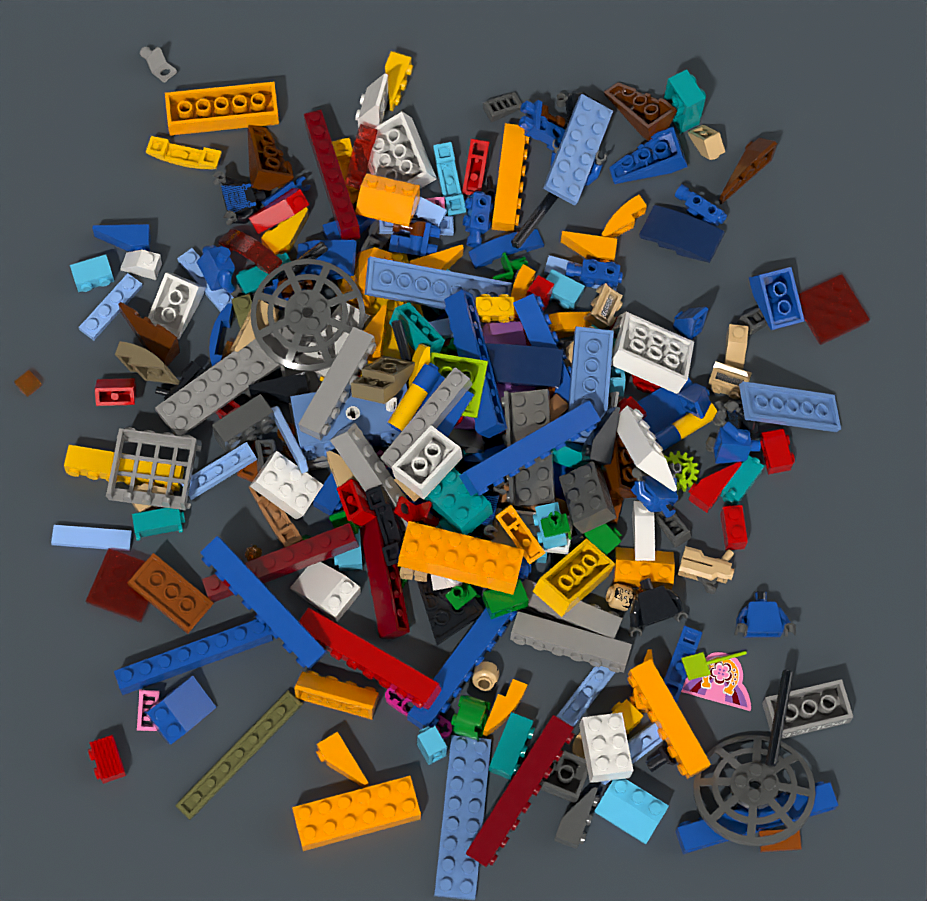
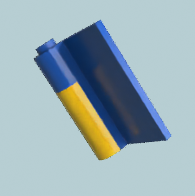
M432 363L422 366L387 422L389 426L401 433L445 380V377L441 376L438 372L439 368ZM467 391L436 429L448 438L474 397V394Z
M689 377L679 392L693 385ZM662 387L637 402L646 411L647 416L643 420L650 426L649 431L655 435V441L662 447L663 451L713 421L717 413V409L711 403L705 416L700 419L683 410L676 393Z

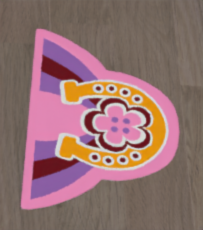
M714 652L706 657V661L724 657L729 654L722 652ZM737 658L708 665L711 675L690 681L688 677L685 679L681 691L683 693L751 711L749 694L742 684L743 670Z

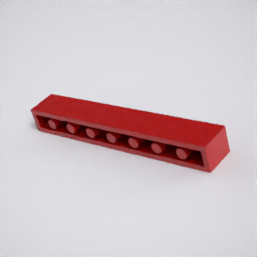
M310 608L306 610L299 620L325 650L331 652L330 655L333 658L346 661V664L354 670L358 668L363 671L362 674L371 680L375 678L381 686L386 689L392 688L403 699L409 698L420 709L424 707L429 710L442 691L439 683Z

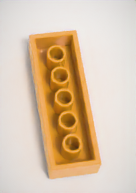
M274 82L165 93L170 135L248 128V125L268 126L279 124Z
M408 521L397 566L513 595L524 550Z
M411 776L292 807L303 851L421 819Z

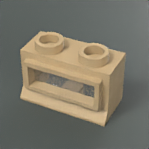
M606 283L597 288L596 292L599 293V296L591 302V306H593L592 312L583 318L599 329H605L613 325L616 319L614 317L615 311L617 312L623 303L620 301L623 295L610 288Z
M716 361L707 388L714 393H723L729 395L730 398L741 399L739 384L743 381L749 382L752 373Z

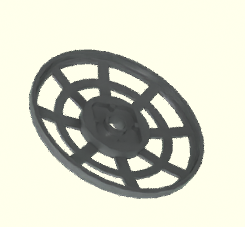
M301 259L285 263L268 274L254 294L250 315L254 336L267 356L286 368L304 372L321 371L330 368L336 356L331 358L328 347L339 339L343 331L349 334L353 328L347 324L348 308L346 301L357 298L360 312L357 328L362 331L364 329L365 306L361 292L347 273L331 263L316 259ZM301 264L323 266L319 276L314 274L295 276L292 270V266ZM330 269L340 274L351 285L353 291L342 294L341 290L333 282L326 279ZM284 270L288 280L279 285L273 295L263 293L262 290L270 279ZM315 280L316 283L313 290L302 291L298 281ZM291 284L295 294L288 301L279 298L278 296L283 289ZM323 285L329 286L337 296L327 300L320 294ZM258 300L269 303L267 312L269 326L261 330L258 329L256 319ZM340 303L342 306L341 321L331 318L330 307ZM274 305L285 308V318L274 322L273 317ZM305 309L313 311V315L310 318H305L302 315ZM288 325L295 332L292 342L285 339L278 330ZM328 325L338 329L329 340L324 341L321 332ZM273 333L280 343L289 348L286 358L283 359L274 353L264 342L263 337ZM302 336H314L317 345L300 346L299 343ZM296 351L303 353L320 351L325 362L309 365L297 364L293 362Z
M744 735L721 742L706 754L708 760L714 753L723 758L716 767L713 778H701L702 771L696 774L694 778V800L701 817L717 834L738 844L766 846L784 841L804 826L814 806L815 782L812 772L805 760L792 747L781 742L780 747L792 755L784 759L778 755V763L775 767H769L760 763L761 754L767 756L768 751L761 749L762 741L769 743L770 737ZM754 741L753 748L740 749L731 754L723 749V747L735 742ZM753 753L752 762L742 765L735 759L737 756ZM799 761L802 764L808 777L809 789L797 786L795 773L790 766L792 763ZM727 763L735 769L731 778H719L722 769ZM785 768L790 777L791 784L780 783L776 773ZM752 782H757L760 785V787L758 789H752L749 786V784ZM712 786L714 798L719 805V808L711 815L702 802L700 787ZM718 786H730L732 796L727 801H723ZM778 792H790L788 801L781 807L775 800ZM796 795L809 797L804 812L794 823L787 815V812L793 806ZM736 803H739L743 807L749 808V814L744 816L733 811L731 808ZM770 806L775 812L769 816L757 817V809ZM726 813L731 818L748 824L747 836L726 829L717 820ZM780 818L787 827V829L773 835L755 837L756 825L767 824Z

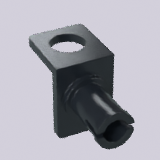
M668 745L665 747L659 746L660 753L645 762L651 772H654L666 763L672 766L678 763L675 757L672 758L667 750Z

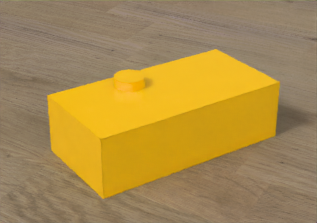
M586 538L539 579L533 592L557 614L563 617L609 576L615 563Z

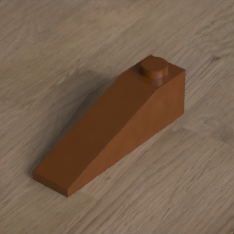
M120 302L118 306L121 314L144 348L157 356L167 367L180 353L177 337L159 324L154 326L148 317L145 316L142 319L136 310Z

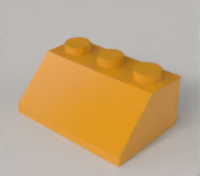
M366 173L360 187L355 215L409 227L420 201V185Z
M375 247L357 254L354 276H350L361 292L364 306L369 309L376 297L365 295L368 258L376 257L392 260L391 252ZM344 279L339 288L342 294L353 291L351 285ZM357 298L348 301L359 305Z
M615 548L613 585L619 583L630 587L642 588L640 581L651 578L654 588L663 585L665 588L672 589L675 570L674 552L655 551V561H635L634 549Z

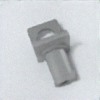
M146 46L141 49L140 55L146 59L151 73L162 82L168 81L177 73V70L166 62L161 48L157 47L152 51ZM163 70H170V73L168 75H161V72Z

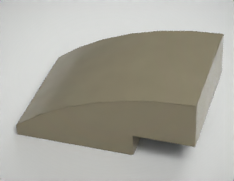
M119 341L115 355L130 372H138L145 381L179 384V380L153 353L138 345Z
M387 356L378 358L363 367L362 376L351 382L352 397L382 404L387 403L405 385L414 370L415 362Z

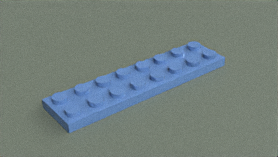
M369 257L365 295L445 309L444 299L462 289L473 294L474 300L481 294H489L491 297L507 294L511 297L512 283Z
M451 736L434 896L475 901L479 862L465 853L483 827L491 739L479 738V741L463 736Z

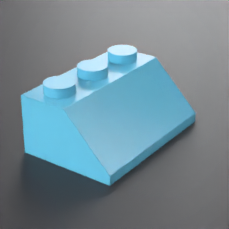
M624 778L611 782L594 812L646 844L669 806Z

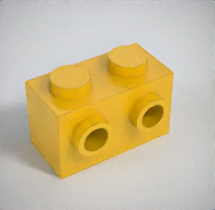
M481 294L479 297H476L475 304L480 322L498 321L508 323L513 321L514 297H510L507 294H501L498 297Z

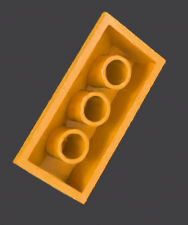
M302 671L294 688L296 698L299 700L373 720L379 699V692H376V689L365 686V688H361L354 682H339L335 677H321L314 671Z

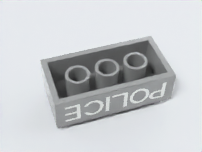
M842 679L790 691L781 739L850 723L853 719V714ZM778 694L765 697L762 703L770 731L772 729Z

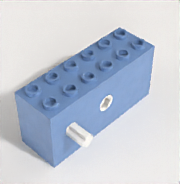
M406 383L385 404L352 397L350 389L347 401L340 406V413L337 419H333L328 435H324L322 440L301 432L298 425L316 392L290 396L298 445L306 461H312L321 456L327 457L326 452L328 451L338 454L330 439L338 431L354 423L363 432V435L373 448L377 446L389 447L400 432L389 426L387 422L407 392Z

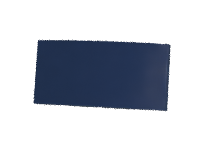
M654 205L639 236L641 239L657 242L659 247L674 250L677 255L710 263L725 232L692 216Z
M486 343L497 384L560 387L563 349Z

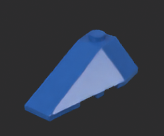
M674 127L654 134L650 141L644 145H639L635 152L624 156L609 167L614 184L670 174L688 167Z

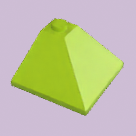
M431 352L430 363L439 368L438 372L441 376L446 378L456 367L470 378L473 385L468 391L473 393L474 397L462 416L478 418L488 361Z

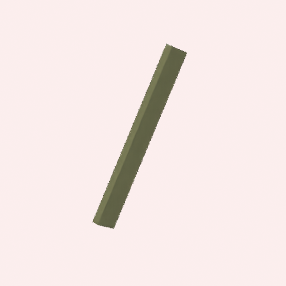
M288 690L175 805L176 808L191 820L296 713L303 703Z

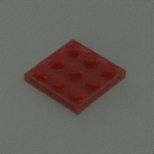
M842 274L798 294L804 319L820 345L870 321Z
M108 548L86 603L141 623L150 602L127 583L146 561Z

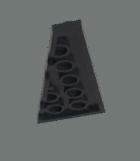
M428 574L427 582L417 581L437 646L478 619L484 611L475 597L459 610H456L445 596L454 587L433 590L431 574Z

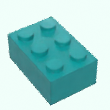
M685 70L668 78L664 100L677 109V113L672 121L680 133L700 124L706 100V94L703 89L698 87L695 77L692 74L690 75L688 70Z
M453 467L428 494L425 501L432 502L431 507L459 534L469 535L493 514L492 506L483 495L479 496L476 493L470 496L459 477L461 474Z

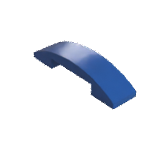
M538 229L533 230L519 249L514 248L511 244V241L518 232L498 237L472 249L468 254L474 269L492 264V260L501 258L504 252L508 256L523 250L529 252L544 247Z
M228 303L220 312L211 332L209 352L212 367L223 359L222 355L217 354L223 327H231L234 312L231 303Z
M687 626L683 627L664 679V683L676 704L687 677L681 658L695 654L703 633Z

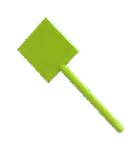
M742 651L706 661L705 655L702 652L683 657L681 660L690 681L711 675L708 665L746 655L747 652Z

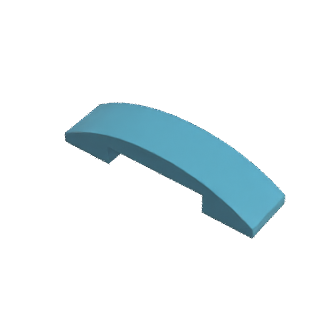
M452 143L433 145L447 214L452 216L466 213L455 166Z

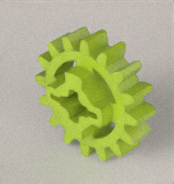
M671 451L669 458L664 455L667 464L674 463L675 465L679 463L681 465V474H675V478H677V493L680 488L686 492L687 486L691 488L693 482L696 483L698 479L696 477L699 474V470L696 469L698 464L692 463L694 458L690 457L688 459L686 452L682 456L680 451H677L676 455ZM688 473H690V477L686 480L685 475H688Z

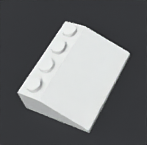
M400 112L357 138L372 175L420 185V188L437 179L413 119L404 112Z
M626 312L612 349L611 365L677 394L688 380L694 341Z
M626 406L619 413L616 431L636 467L675 492L677 487L662 453V447L655 441V435L649 431L650 426L642 419L643 414L636 408L633 410Z

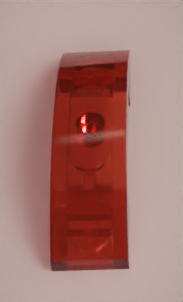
M360 124L348 163L345 178L347 186L360 190L366 175L372 147L375 143L377 129Z
M230 229L218 241L220 245L228 248L231 252L235 250L253 261L257 268L267 274H270L283 263L271 250L241 231Z

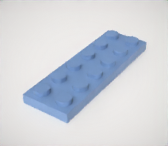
M583 94L579 96L543 189L573 205L578 203L595 155L598 152L613 113L612 110Z
M575 327L568 412L590 400L600 419L608 409L614 331ZM586 431L581 432L582 437L573 442L585 443L592 431L589 433Z
M744 381L739 384L745 420L831 432L841 430L835 395Z

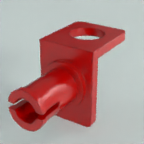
M399 497L394 512L405 521H423L431 527H436L439 523V518L429 512L432 502L428 501L414 505L405 497ZM403 503L408 507L407 514H404L401 510Z

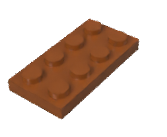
M154 553L127 583L187 634L214 604Z

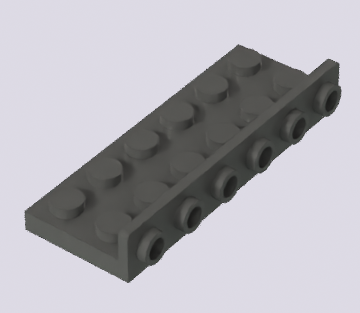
M548 389L514 393L504 391V397H501L502 408H505L504 417L507 425L506 434L503 435L505 446L509 447L551 422ZM553 449L550 450L551 455L542 460L540 457L536 458V463L527 469L525 466L519 468L520 473L511 478L509 475L505 476L506 483L509 484V491L506 492L507 502L514 508L541 506L556 502Z

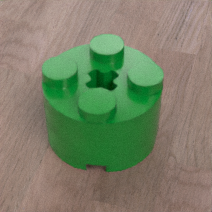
M461 695L458 707H460L458 714L455 713L451 722V725H454L453 731L455 734L479 741V737H482L489 718L486 710L490 711L491 703L472 696Z

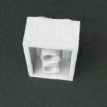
M430 425L392 466L394 477L422 499H425L463 458L461 447Z
M277 451L269 456L250 485L251 488L296 520L305 514L323 486L322 483L308 473H301L297 465Z
M622 713L583 717L579 727L590 783L630 778L633 766Z

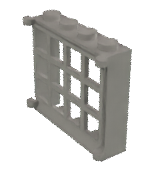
M131 427L119 428L106 497L112 501L180 510L190 509L191 503H187L194 461L196 451H201L202 446L197 445L196 438L190 435L175 436L169 432L159 434L152 430L136 431V429ZM124 441L138 443L136 455L122 454ZM142 444L156 445L154 458L140 456ZM160 446L174 448L172 460L158 458ZM178 448L190 450L188 462L176 461ZM121 458L135 460L132 472L118 471ZM139 461L153 462L151 475L137 473ZM157 463L171 465L169 477L155 476ZM175 465L187 467L185 479L173 478ZM117 475L131 477L129 490L115 488ZM136 478L150 479L147 492L133 490ZM154 480L168 482L166 495L152 493ZM172 483L184 484L182 497L170 495Z

